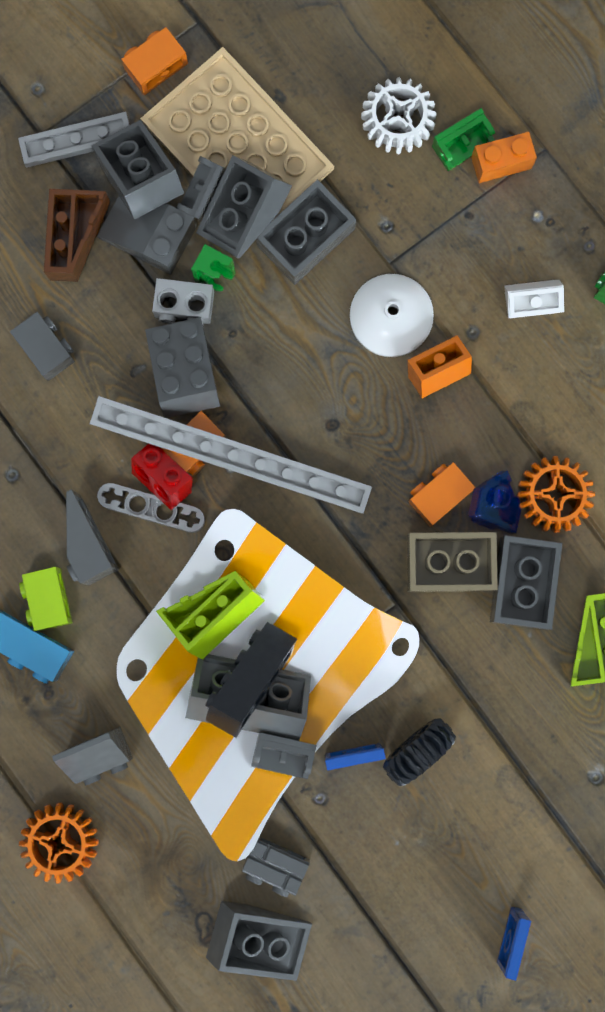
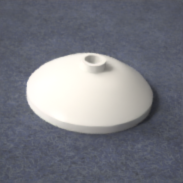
M384 274L367 281L355 294L350 308V323L357 340L369 351L385 357L403 356L416 350L428 337L433 324V306L427 292L413 279L399 274ZM395 307L398 313L391 315L388 313V308Z

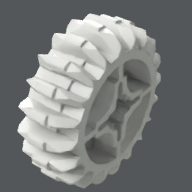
M400 77L396 79V84H392L387 79L385 81V88L378 83L375 87L376 92L370 91L367 98L369 101L363 102V109L365 110L361 113V119L365 121L363 123V130L369 131V140L377 138L375 143L377 148L383 143L386 144L385 151L387 153L391 150V147H396L397 154L401 153L402 147H405L410 153L413 148L412 143L418 148L421 147L422 139L428 140L430 137L429 131L434 130L435 127L433 120L436 119V112L432 111L435 103L434 101H428L430 97L429 91L421 93V83L415 88L412 87L411 78L406 84H401L402 80ZM396 98L405 99L406 101H399ZM384 104L387 115L379 123L376 112ZM418 109L421 122L414 128L410 117ZM398 130L402 134L392 133L390 131Z

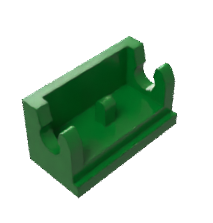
M482 108L436 135L433 139L432 148L447 171L471 158L475 146L495 141L492 136L495 134V130Z
M206 244L191 268L195 283L213 285L215 291H223V287L220 284H216L214 278H220L221 275L225 279L232 280L236 274L233 259Z

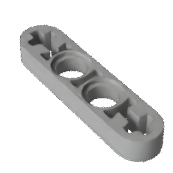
M107 483L100 487L97 494L99 503L109 510L178 530L196 533L205 525V517L201 510L183 503H179L173 508V514L169 519H160L157 515V510L164 503L155 495L114 483ZM111 489H115L114 493L124 498V492H128L129 494L124 503L125 508H120L122 502L112 500L110 504H107L104 493H110ZM137 496L143 497L146 502L145 508L140 512H134L130 507L131 500ZM178 508H184L181 514L191 516L192 512H195L196 517L200 519L199 524H193L192 528L188 527V522L179 519L178 525L174 524L178 517Z

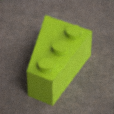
M236 571L204 586V590L192 596L186 595L180 598V602L168 608L162 607L156 610L184 648L202 660L265 601L254 586Z
M605 593L585 597L570 686L605 682Z

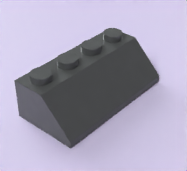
M208 654L203 660L197 658L185 718L207 722L205 719L208 708L205 707V704L213 691L218 693L222 688L220 683L228 670L233 672L236 667L234 665L235 659ZM281 670L242 730L299 741L307 720L311 675Z

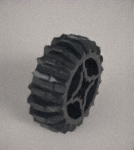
M441 718L429 721L401 743L385 760L383 768L387 772V776L398 786L409 784L446 754L454 744L456 736L452 732L451 727L447 723L445 724Z

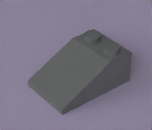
M232 155L196 233L233 256L240 258L280 212L292 185L253 163Z
M118 196L97 238L171 275L197 226L193 216L166 203L134 220Z
M72 489L67 491V559L70 565L66 567L74 582L78 581L80 584L91 585L118 571L119 568L81 495Z
M121 727L52 756L57 766L75 784L83 781L85 786L100 780V773L107 770L115 774L128 768L126 762L133 759Z
M221 901L206 958L218 971L297 981L312 924L308 921L251 905Z

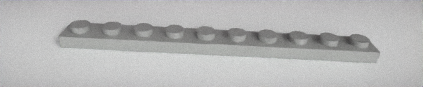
M98 396L90 421L91 425L360 513H364L372 486Z

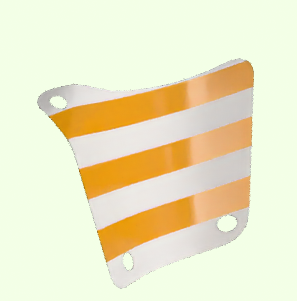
M229 509L221 512L174 583L123 647L117 662V680L129 705L219 850L226 858L232 861H240L245 859L254 849L269 816L295 777L251 767L259 733L241 730L237 738L211 723L185 718L198 657L189 653L156 610L162 607L168 608L180 602V598L186 595L192 596L204 590V586L234 571L246 578L265 601L209 654L236 660L243 649L245 651L249 649V641L256 629L261 631L267 622L297 638L292 655L282 670L311 675L307 720L299 741L317 745L316 751L351 715L383 694L401 678L417 654L419 634L414 626L384 613L359 599L244 512ZM228 540L233 544L234 555L230 560L221 561L216 557L215 546L219 541ZM398 638H406L409 642V649L404 656H396L392 652V644ZM135 659L144 661L147 666L146 675L139 681L130 680L126 673L128 664Z

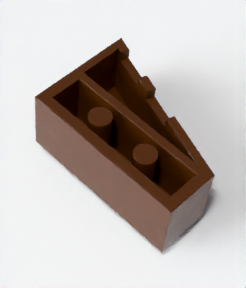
M49 189L44 273L50 281L78 282L110 204L106 191Z

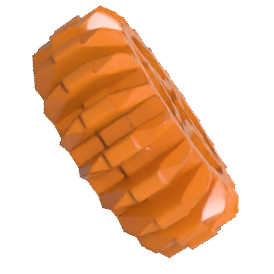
M558 456L552 457L551 465L547 458L541 459L542 468L536 462L533 463L531 468L534 473L527 470L523 473L529 482L521 480L518 484L521 488L526 489V491L517 493L518 498H526L525 502L519 504V508L523 509L528 506L530 510L524 514L525 519L534 515L536 518L533 520L532 525L536 527L542 521V531L545 532L549 530L551 524L554 533L560 532L561 525L566 532L570 531L571 523L576 527L581 525V520L578 516L584 519L588 518L589 514L583 507L591 509L594 506L592 502L586 500L595 496V492L587 491V487L592 486L593 481L584 482L583 478L588 475V472L585 470L579 474L577 472L580 467L578 462L570 468V459L567 457L562 461L561 465ZM551 472V479H549L547 489L534 490L538 479L543 474ZM560 474L567 476L575 485L576 490L566 487ZM555 488H557V492L560 491L561 495L565 496L555 501V497L551 498L550 495L545 494L550 493L553 490H555ZM535 499L546 502L552 516L544 513L538 507ZM577 499L573 511L566 517H561L565 500Z
M62 802L56 804L55 812L51 804H48L44 809L45 814L40 809L34 812L37 820L34 818L26 820L27 825L31 829L23 828L21 830V834L28 838L19 842V846L27 847L28 849L20 854L21 858L30 857L31 860L25 865L26 868L29 869L35 865L37 867L33 874L35 877H38L42 871L45 872V882H48L52 875H54L56 884L62 882L63 874L68 882L74 879L73 872L79 877L84 874L82 866L89 868L92 865V862L87 857L94 858L97 855V851L90 848L99 844L98 839H90V836L97 833V828L88 830L87 825L92 822V818L89 817L82 821L83 809H80L76 815L72 814L74 810L73 804L68 805L65 812ZM62 820L54 833L39 831L47 821ZM70 824L78 831L81 845L79 841L72 839L70 836ZM61 834V843L65 844V846L63 845L57 852V843L53 840ZM37 841L48 850L47 860L40 854ZM74 852L79 854L75 862L68 865H57L63 853L72 854Z

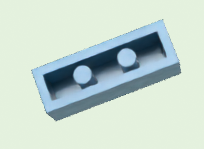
M0 610V653L9 657L7 662L18 669L23 670L25 666L34 671L32 676L47 684L49 680L51 682L58 681L74 651L40 631H34L29 625Z

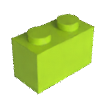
M52 567L22 575L23 582H20L19 586L23 599L27 598L29 610H26V619L29 627L33 626L34 631H42L73 623L61 568Z

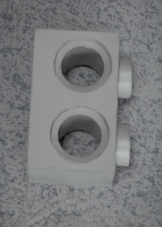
M156 278L152 309L155 318H159V322L172 324L176 320L186 321L201 317L202 324H210L214 299L213 285ZM168 297H173L177 300L172 308L162 306L163 301ZM200 300L205 305L200 311H192L190 309L191 303Z

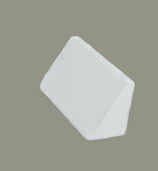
M560 280L505 286L508 318L564 312V285Z

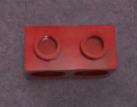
M147 444L131 458L132 474L170 510L192 493V477L160 447Z

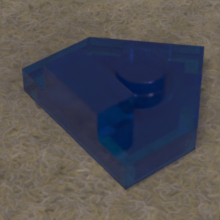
M508 470L500 471L474 488L468 516L472 517L471 521L491 530L500 529L513 534L517 533L522 509L519 507V504H521L519 497L514 495L510 485L512 480Z

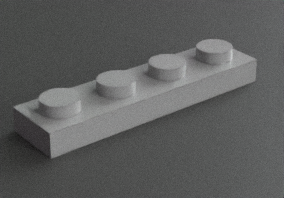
M122 112L20 137L18 140L24 164L28 168L93 152L91 145L126 128L130 124L127 113Z

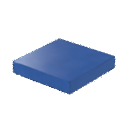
M379 743L325 753L326 755H324L327 770L386 759L384 748Z
M515 907L510 908L497 964L506 978L516 981L531 920L522 909Z

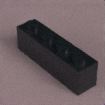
M269 622L265 624L261 631L256 629L249 641V649L247 651L243 649L239 653L234 663L236 667L233 672L228 670L220 683L222 688L218 693L213 691L205 704V707L208 708L205 720L237 738L292 655L297 638Z

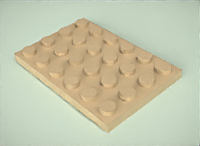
M224 47L219 49L140 118L146 128L192 178L200 163L198 161L200 156L227 168L232 155L253 163L292 185L280 212L275 218L317 179L321 182L334 170V165Z

